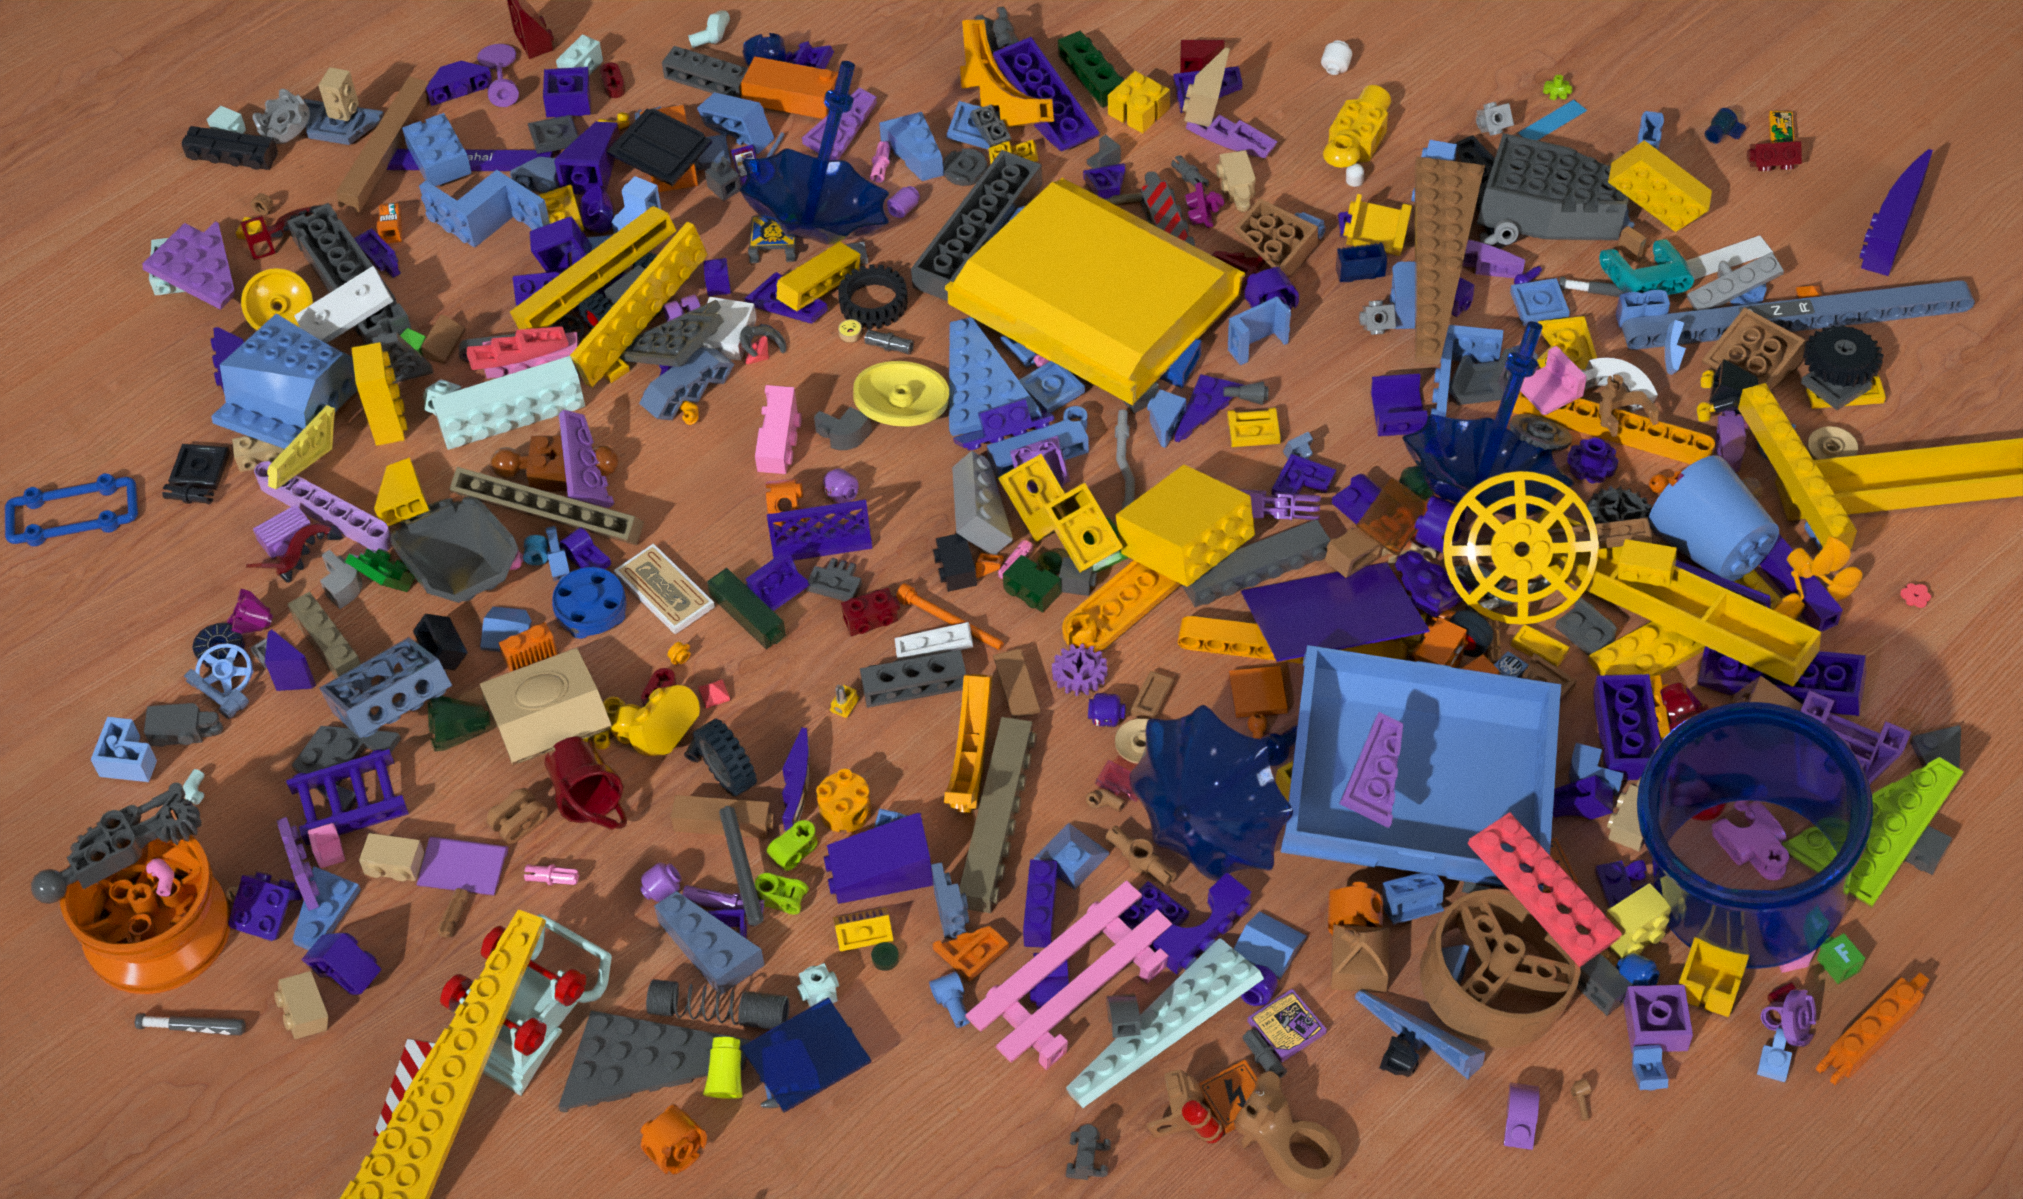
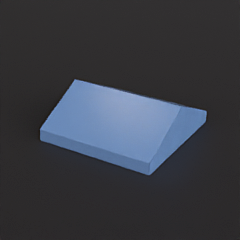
M1259 911L1246 924L1234 950L1252 965L1258 964L1270 968L1275 973L1277 979L1280 980L1306 941L1307 936Z

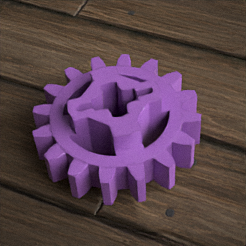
M1072 644L1069 651L1062 648L1061 656L1055 655V663H1052L1053 681H1057L1058 688L1065 686V693L1067 694L1074 690L1076 696H1079L1080 691H1084L1086 695H1089V689L1092 688L1094 691H1098V684L1104 685L1105 677L1108 674L1107 660L1102 658L1101 651L1094 653V646L1084 649V644H1081L1076 649Z

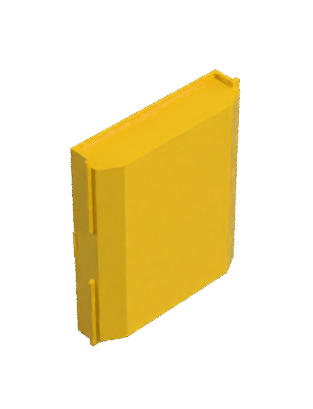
M1061 178L1058 181L1051 182L969 258L955 281H950L945 286V290L948 291L949 305L1133 406L1193 341L1198 339L1240 297L1242 279L1245 277V273L1080 186Z

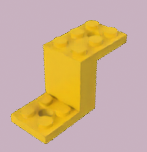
M1042 454L998 478L1034 540L1037 542L1056 532L1079 573L1123 548L1086 483L1064 493ZM1028 481H1033L1037 484V493H1031L1027 489ZM1085 532L1093 535V545L1085 543L1083 539Z

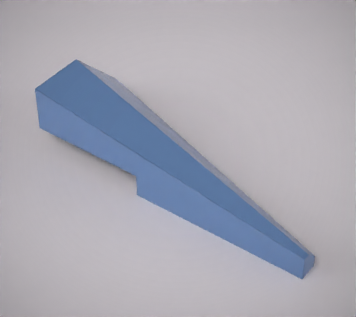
M1359 990L1355 994L1357 1001L1398 1035L1400 1033L1405 1034L1404 1040L1417 1051L1426 1044L1467 1079L1483 1066L1485 1052L1364 990Z

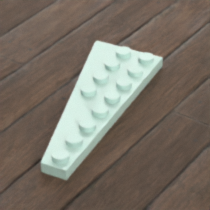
M1219 938L1140 1015L1141 1035L1116 1038L1066 1087L1068 1093L1084 1108L1262 981L1264 978L1260 970Z

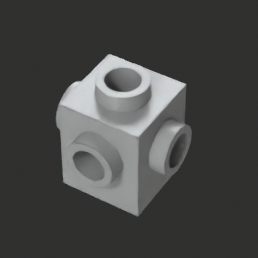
M1497 102L1484 104V109L1477 110L1476 124L1481 129V133L1489 132L1490 136L1503 133L1502 128L1514 125L1509 103L1497 105Z
M1383 300L1368 301L1369 305L1362 306L1363 311L1359 312L1360 326H1364V330L1370 331L1371 335L1384 334L1385 329L1396 328L1394 304H1383ZM1378 314L1379 318L1375 321V315Z

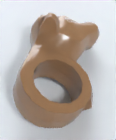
M1271 1071L1264 1072L1258 1077L1254 1091L1234 1121L1236 1130L1244 1135L1241 1145L1246 1149L1258 1142L1274 1173L1287 1187L1305 1193L1322 1190L1334 1178L1341 1162V1147L1336 1137L1327 1128L1315 1122L1292 1120L1290 1107L1282 1093L1280 1077ZM1303 1143L1312 1147L1320 1155L1323 1161V1168L1311 1169L1301 1165L1293 1157L1289 1144Z

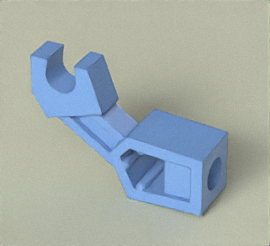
M552 526L546 528L551 550L547 552L553 580L558 581L569 574L570 571L564 548L560 549L556 527Z

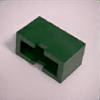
M1020 555L1003 573V587L1009 595L1018 597L1030 608H1036L1044 613L1062 594L1061 578L1046 569L1043 572L1036 569L1037 564Z

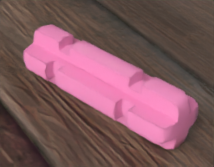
M1027 540L1020 542L1017 546L1018 548L1012 552L1005 561V564L998 570L1000 579H1003V573L1020 555L1029 556L1033 551V544Z

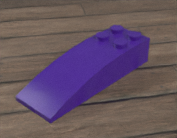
M1032 37L993 52L998 68L1017 90L1030 97L1052 99L1054 122L1035 124L1034 126L1057 149L1062 152L1099 136L1097 128Z
M1928 149L1901 174L1886 196L1879 213L1874 212L1870 223L1873 229L1868 228L1864 242L1868 243V245H1863L1859 258L1863 259L1861 269L1889 276L1922 188L1933 150Z
M1705 646L1698 685L1724 694L1733 695L1762 676L1802 705L1810 690L1834 700L1830 713L1859 716L1866 679V655L1819 651L1796 684L1791 686Z

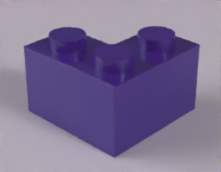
M348 933L322 935L301 959L320 978L332 977L350 995L362 994L382 970L376 964V958L367 951L363 952L357 946V940Z

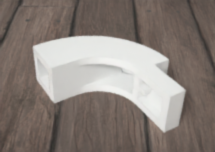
M1597 358L1589 360L1586 369L1581 370L1587 376L1585 389L1594 386H1606L1608 384V377L1611 375L1613 380V375L1616 374L1623 378L1622 385L1627 392L1642 391L1652 403H1654L1658 396L1649 378L1639 368L1626 361L1615 358ZM1637 404L1627 405L1630 412L1643 408V406Z

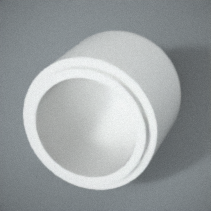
M1356 163L1347 167V184L1352 187L1363 184L1364 168L1360 164Z

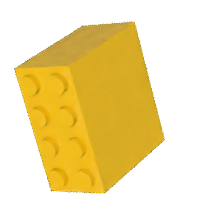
M1184 464L1116 514L1119 541L1123 546L1121 554L1186 587L1255 535L1250 495Z

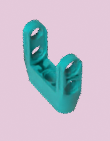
M1667 239L1656 240L1653 244L1654 260L1658 264L1656 266L1633 270L1619 252L1614 249L1602 250L1599 255L1601 268L1615 285L1625 293L1639 292L1643 294L1650 290H1663L1667 292V295L1687 291L1694 283L1693 275L1686 260Z

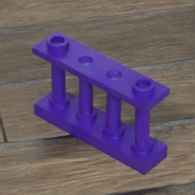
M389 749L375 750L368 756L308 774L299 773L293 776V778L286 780L292 795L297 793L300 795L307 822L305 825L299 826V831L306 846L311 844L308 830L334 823L338 834L343 835L409 814L403 795H394L386 767L395 764ZM372 770L377 771L384 799L381 802L374 804L368 802L361 774ZM351 777L358 807L355 810L345 812L342 809L335 782ZM325 785L333 814L331 817L319 820L316 817L309 790Z

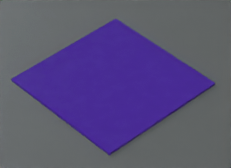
M1387 562L1366 566L1347 578L1339 572L1241 590V594L1277 662L1304 657L1307 645L1340 650L1430 632Z

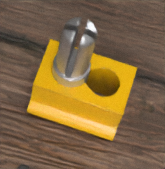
M837 685L835 688L836 696L831 702L830 711L847 718L860 697L857 695L856 689L846 685Z

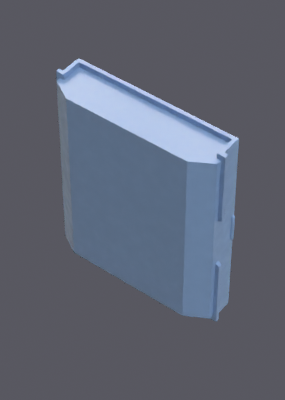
M1307 645L1303 659V683L1286 827L1281 845V853L1370 867L1377 865L1447 876L1448 879L1507 888L1472 850L1468 842L1471 837L1510 812L1550 855L1561 684L1458 669L1428 662H1413ZM1378 712L1403 723L1401 749L1397 762L1398 775L1394 788L1395 801L1391 814L1393 818L1389 828L1339 804ZM1500 844L1504 851L1514 852L1510 845ZM1519 864L1523 872H1532V869L1527 864ZM1544 884L1538 885L1541 892H1543Z

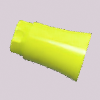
M734 1037L713 1038L704 1096L719 1099L743 1097L741 1086V1050H739L740 1039Z

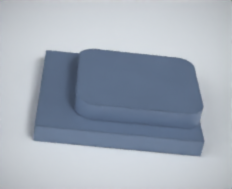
M725 134L707 137L712 140V144L695 161L696 171L709 169L713 161L716 164L721 162L722 156L730 161Z

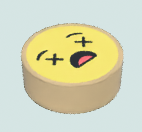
M845 320L838 327L839 337L845 342H855L862 336V326L856 320Z

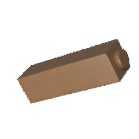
M675 795L671 821L674 832L725 835L719 810L725 806H730L735 809L742 837L768 839L769 830L774 829L775 813H771L769 802Z

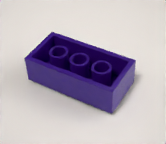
M1649 674L1596 676L1593 698L1604 768L1624 773L1622 780H1639L1642 775L1647 773L1651 774L1655 780L1660 779L1664 759Z

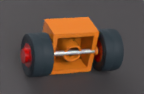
M1458 611L1451 617L1450 621L1439 617L1434 625L1428 626L1430 632L1424 634L1422 644L1418 643L1412 653V657L1415 658L1413 662L1421 661L1457 668L1463 659V655L1478 657L1486 651L1493 640V629L1484 618L1470 611Z

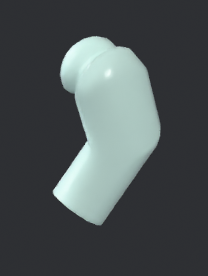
M197 769L192 771L183 785L186 794L185 799L192 801L194 805H199L204 798V793L198 791V786L205 775Z

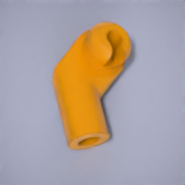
M683 401L679 407L684 412V416L682 415L683 421L688 425L695 424L699 419L698 406L690 401Z

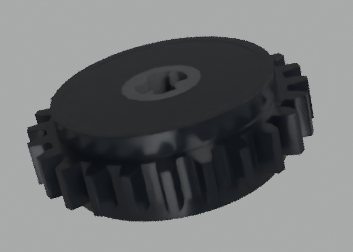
M1833 325L1831 328L1823 327L1821 332L1816 330L1814 336H1809L1805 344L1803 358H1805L1804 364L1809 365V372L1814 371L1815 377L1821 378L1823 382L1832 383L1834 386L1855 387L1857 384L1864 385L1865 380L1871 382L1873 376H1878L1884 354H1881L1882 347H1877L1878 341H1873L1871 339L1872 336L1865 334L1863 330L1844 325L1836 327Z

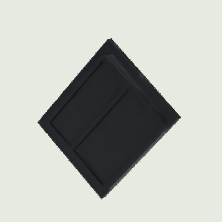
M647 108L607 150V154L673 187L712 144V140L705 137L704 133L660 111Z

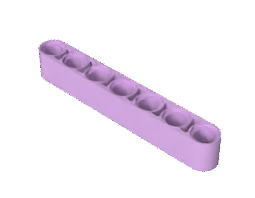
M264 461L255 467L254 473L260 489L266 494L291 507L297 504L305 515L326 526L331 527L335 525L341 534L369 549L377 551L378 548L388 551L392 547L388 526L382 520L297 475L277 490L268 486L269 476L267 474L268 467L272 462Z

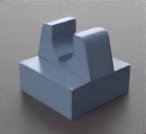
M1306 432L1288 441L1283 450L1287 459L1293 454L1310 460L1309 457L1313 455L1310 449L1313 441L1312 436L1309 432Z

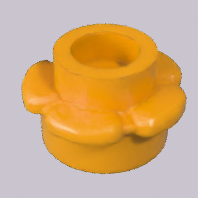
M681 641L672 645L667 656L674 665L687 662L691 656L689 652L690 645L684 644Z

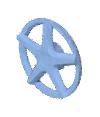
M229 643L209 648L200 657L195 672L200 675V667L203 660H205L212 667L213 673L204 680L208 684L220 680L224 689L222 694L228 696L232 691L231 678L233 676L246 675L243 682L235 688L238 691H242L249 683L253 674L252 661L248 653L243 648ZM219 648H231L225 659L218 660L209 653ZM238 651L245 657L247 668L233 665Z

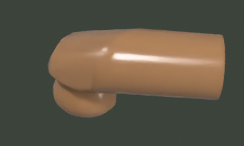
M1108 789L1095 790L1086 796V803L1092 808L1110 806L1119 812L1124 809L1127 802Z

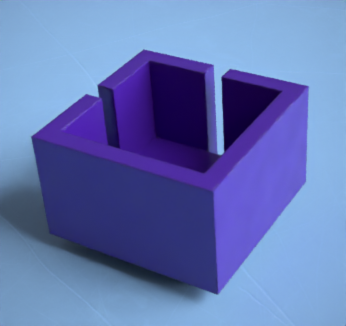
M572 216L530 231L531 252L546 272L558 271L561 274L570 267V252L572 253L573 265L592 251V244L585 234L581 232L580 227Z

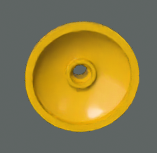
M277 268L264 270L253 276L246 284L241 297L244 317L256 331L275 314L300 327L294 315L313 304L312 294L306 282L289 270ZM275 304L282 305V308L280 310H275L273 306Z

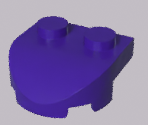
M809 41L799 44L800 49L793 54L790 51L787 52L782 62L825 69L834 51L830 45L812 48Z

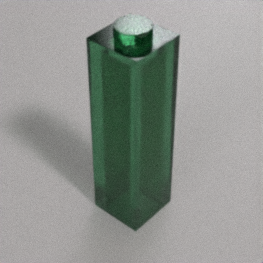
M725 568L707 581L710 597L766 650L772 645L778 644L786 636L784 621L728 568Z

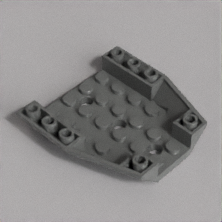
M1503 133L1485 189L1477 224L1495 228L1499 221L1507 219L1516 224L1519 234L1534 238L1551 240H1619L1629 198L1608 183L1611 166L1602 164L1592 157L1582 155L1569 147Z

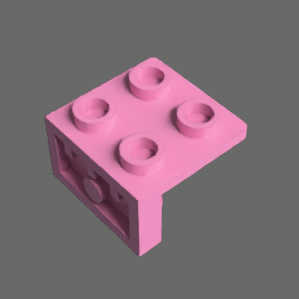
M1555 346L1548 351L1546 366L1517 380L1515 386L1543 415H1547L1582 397L1587 376Z

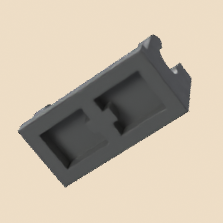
M1600 953L1580 967L1581 973L1577 988L1606 1016L1623 1004L1627 987L1635 986L1621 975L1619 970Z

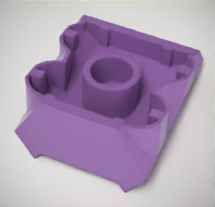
M1058 435L1010 451L1014 468L1042 454L1061 488L1065 483L1070 482ZM1033 481L1027 482V489L1031 493H1037V484Z

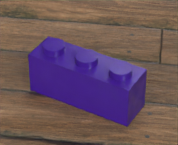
M1030 859L1023 926L1024 947L1046 948L1052 943L1058 881L1057 861Z

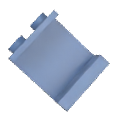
M1277 296L1229 318L1228 351L1239 365L1248 362L1249 344L1275 333L1284 345L1288 344L1291 316L1289 306L1284 304Z

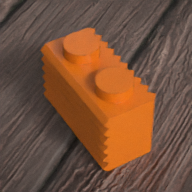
M545 622L498 642L502 658L510 672L558 655L554 637Z

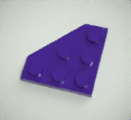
M1411 550L1398 557L1395 563L1397 571H1402L1403 576L1401 579L1406 590L1411 591V601L1416 607L1435 618L1463 601V598L1457 593L1450 581L1448 573L1441 566L1430 563L1420 553ZM1458 578L1463 588L1470 595L1472 588L1466 585L1462 579Z

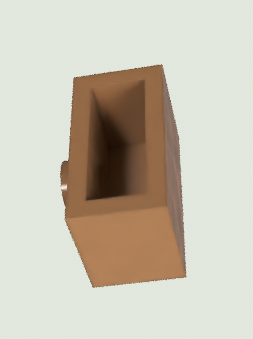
M1362 523L1356 528L1349 529L1339 538H1334L1329 542L1325 562L1347 578L1379 559L1385 540Z

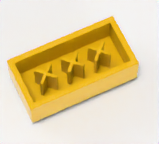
M1645 140L1611 163L1608 183L1675 232L1709 211L1712 190Z
M381 342L352 347L356 385L376 446L404 441V431L408 430L405 416L401 415L405 412L403 399H398L400 397L398 383H393L396 381L393 367L388 368L391 365L388 351L383 352Z

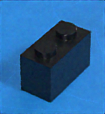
M959 534L935 538L936 548L932 549L935 564L940 563L941 568H938L940 582H945L947 591L977 586L976 569L967 539Z
M424 614L413 630L419 645L438 658L443 669L456 670L468 654L450 617Z

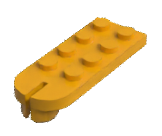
M1133 560L1065 617L1062 624L1063 639L1068 646L1073 643L1076 649L1081 644H1084V649L1094 646V653L1102 651L1181 584Z

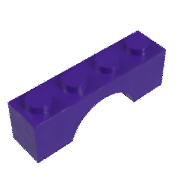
M1226 873L1209 889L1207 903L1212 912L1209 919L1203 924L1192 928H1183L1172 924L1154 941L1153 951L1157 952L1161 948L1168 955L1167 967L1176 975L1183 969L1187 970L1196 961V956L1202 951L1205 952L1220 933L1222 935L1227 933L1233 921L1238 916L1243 917L1251 907V891L1230 874Z

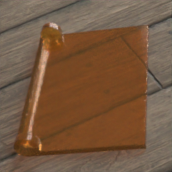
M1391 477L1356 527L1392 554L1399 555L1416 532L1415 524L1420 515L1424 516L1428 510L1427 504L1429 499L1422 500Z

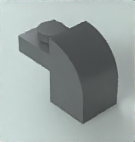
M849 407L840 420L821 411L814 416L816 433L824 438H829L831 448L835 450L856 448L872 432L871 418L852 407Z

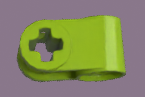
M806 820L796 822L784 834L770 843L767 848V854L785 871L792 870L802 859L817 848L818 841L815 836L814 825Z
M772 873L760 874L754 883L758 899L764 900V907L781 910L792 915L800 913L801 900L809 889L800 880L789 879ZM767 888L772 889L771 891H762Z

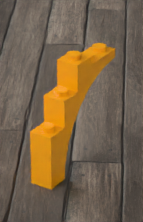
M963 20L966 65L960 66L962 89L980 88L981 107L992 104L993 108H1000V120L1003 119L1006 127H1021L1054 122L1052 99H1038L1027 96L1017 90L1000 71L991 53L986 35L985 21Z
M969 673L964 675L956 753L951 778L944 797V803H950V807L956 808L957 812L970 813L972 809H977L979 806L981 774L984 771L985 745L986 739L989 737L992 675Z

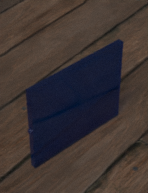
M829 997L741 1046L742 1051L759 1075L760 1081L765 1084L783 1113L872 1063L870 1057L853 1034L852 1028L846 1024Z

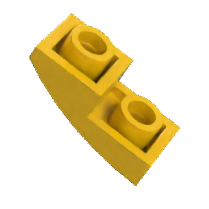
M1033 139L1012 146L1007 141L988 148L990 163L995 160L1001 150L1033 162L1039 161L1036 144Z

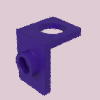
M725 908L717 911H708L709 914L728 927H740V935L747 939V920L744 909L734 910L732 908Z

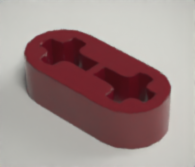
M612 62L603 64L600 68V74L606 95L610 98L623 96L625 86L619 66Z
M660 668L653 673L641 695L643 707L649 702V696L654 690L677 684L675 674L671 669Z

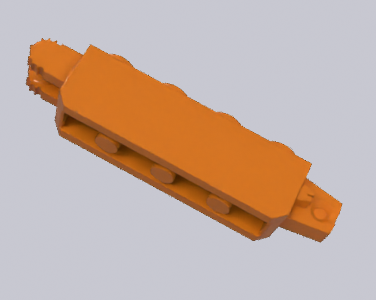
M1921 972L1910 982L1901 977L1830 1047L1828 1054L1815 1068L1816 1071L1821 1074L1830 1065L1834 1066L1838 1070L1833 1073L1830 1082L1834 1085H1837L1845 1076L1847 1078L1853 1076L1916 1013L1925 997L1922 991L1926 988L1929 979Z

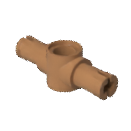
M1116 825L1106 834V840L1122 851V855L1129 860V866L1133 871L1137 873H1150L1166 887L1176 878L1177 873L1160 861V857L1153 852V846L1148 840L1131 838Z

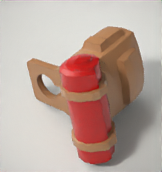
M1175 1070L1164 1074L1172 1115L1148 1123L1147 1127L1156 1138L1179 1131L1195 1130L1197 1136L1208 1144L1218 1142L1224 1133L1222 1122L1211 1115L1210 1108L1201 1104L1204 1098L1198 1081L1182 1070ZM1163 1125H1172L1166 1129H1158Z

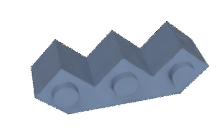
M701 347L688 358L686 364L680 367H672L652 381L645 389L639 404L657 419L673 420L683 401L699 402L709 382L724 384L734 363L717 349Z

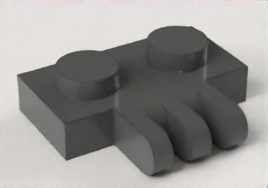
M832 558L827 569L814 566L808 579L810 585L806 588V591L847 601L851 598H856L862 585V580L853 576L856 564L850 563L846 570L847 561L841 560L837 568L838 559Z

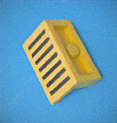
M886 907L833 917L840 951L893 941L889 914Z

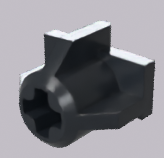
M1400 1033L1398 1037H1391L1379 1069L1406 1077L1414 1074L1420 1062V1057L1412 1045L1404 1041L1405 1034Z

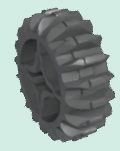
M1621 485L1618 489L1610 486L1607 491L1601 488L1598 494H1593L1591 500L1586 505L1595 524L1648 518L1649 520L1652 510L1651 505L1647 504V498H1640V492L1632 493L1631 487L1628 490H1622Z

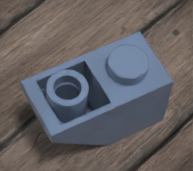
M537 157L512 169L510 172L512 180L530 191L546 193L560 187L554 163L555 158Z

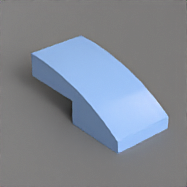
M1674 320L1669 324L1665 340V364L1667 373L1670 375L1679 370L1686 349L1677 345L1684 325L1683 322Z

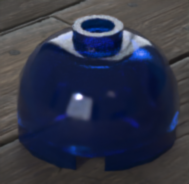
M769 33L770 37L763 38L762 34L748 39L743 44L744 50H742L747 66H750L754 56L784 62L786 59L784 39L775 33Z

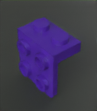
M256 871L255 875H242L229 918V927L270 941L277 940L289 900L302 899L300 889L295 887L296 883L293 881L280 879L277 882L271 880L272 875Z

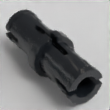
M165 484L163 490L172 491V493L162 492L164 499L182 500L183 503L187 504L198 502L208 505L214 500L213 498L204 497L205 495L214 496L212 489L194 488L193 485L188 484L184 486Z

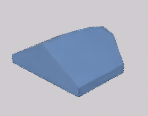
M492 607L483 620L481 650L501 652L498 642L529 629L532 620L527 611Z

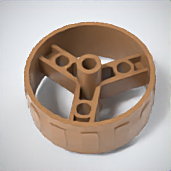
M1502 889L1474 891L1460 897L1451 904L1432 930L1420 962V981L1424 995L1432 1010L1442 1022L1457 1034L1475 1043L1499 1048L1524 1046L1540 1039L1557 1023L1575 994L1581 973L1580 967L1512 892ZM1457 927L1467 946H1469V950L1478 966V969L1462 987L1459 986L1449 972L1441 950V937L1446 932ZM1501 928L1508 929L1523 937L1525 940L1531 943L1542 954L1544 958L1524 954V942L1515 935H1504ZM1503 989L1557 1001L1555 1005L1545 1010L1528 1014L1507 1013L1488 1007L1491 1001L1499 998Z

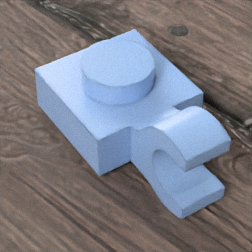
M1777 1027L1772 1047L1763 1046L1757 1075L1785 1082L1792 1053L1784 1051L1786 1038L1782 1028Z

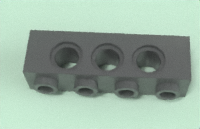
M961 650L945 651L941 654L923 655L914 659L896 660L892 663L860 668L861 683L867 708L963 690V679L966 674Z

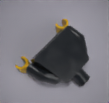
M1725 359L1722 360L1715 373L1712 370H1706L1700 378L1701 387L1711 388L1709 402L1713 404L1699 403L1697 406L1698 420L1700 422L1710 420L1711 412L1714 411L1716 413L1726 410L1740 412L1738 406L1742 390L1758 385L1757 376Z

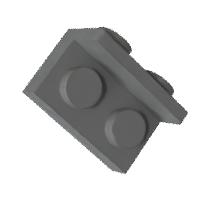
M1581 597L1575 602L1574 608L1557 620L1555 625L1557 630L1588 656L1613 643L1617 630L1610 619L1605 618L1591 603L1586 602Z

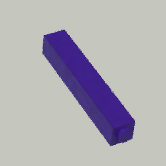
M1779 534L1773 548L1759 565L1785 597L1792 593L1798 595L1794 577L1791 575L1794 569L1787 562V557L1793 549ZM1814 575L1809 578L1799 576L1804 594L1802 602L1805 604V608L1801 613L1804 620L1810 627L1820 632L1838 625L1843 609Z

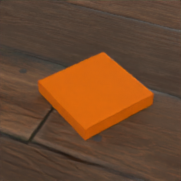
M1280 666L1229 671L1236 718L1251 717L1255 714H1262L1263 716L1287 714L1288 708Z

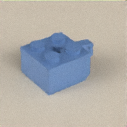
M1397 262L1392 267L1393 277L1391 295L1389 297L1390 303L1394 304L1396 328L1394 329H1415V262Z

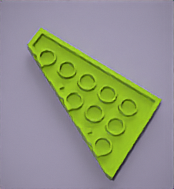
M1938 757L1926 766L1911 772L1908 776L1874 792L1873 795L1861 799L1853 806L1819 822L1818 825L1806 829L1787 842H1783L1782 846L1787 849L1789 856L1827 880H1830V882L1868 906L1873 907L1954 789L1964 771Z

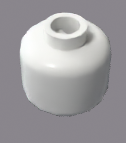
M1338 40L1326 45L1321 64L1331 75L1344 73L1348 70L1353 53L1347 43Z

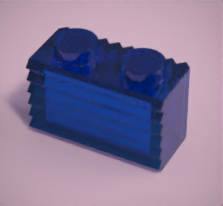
M1383 243L1337 249L1336 272L1339 282L1386 277L1387 256Z

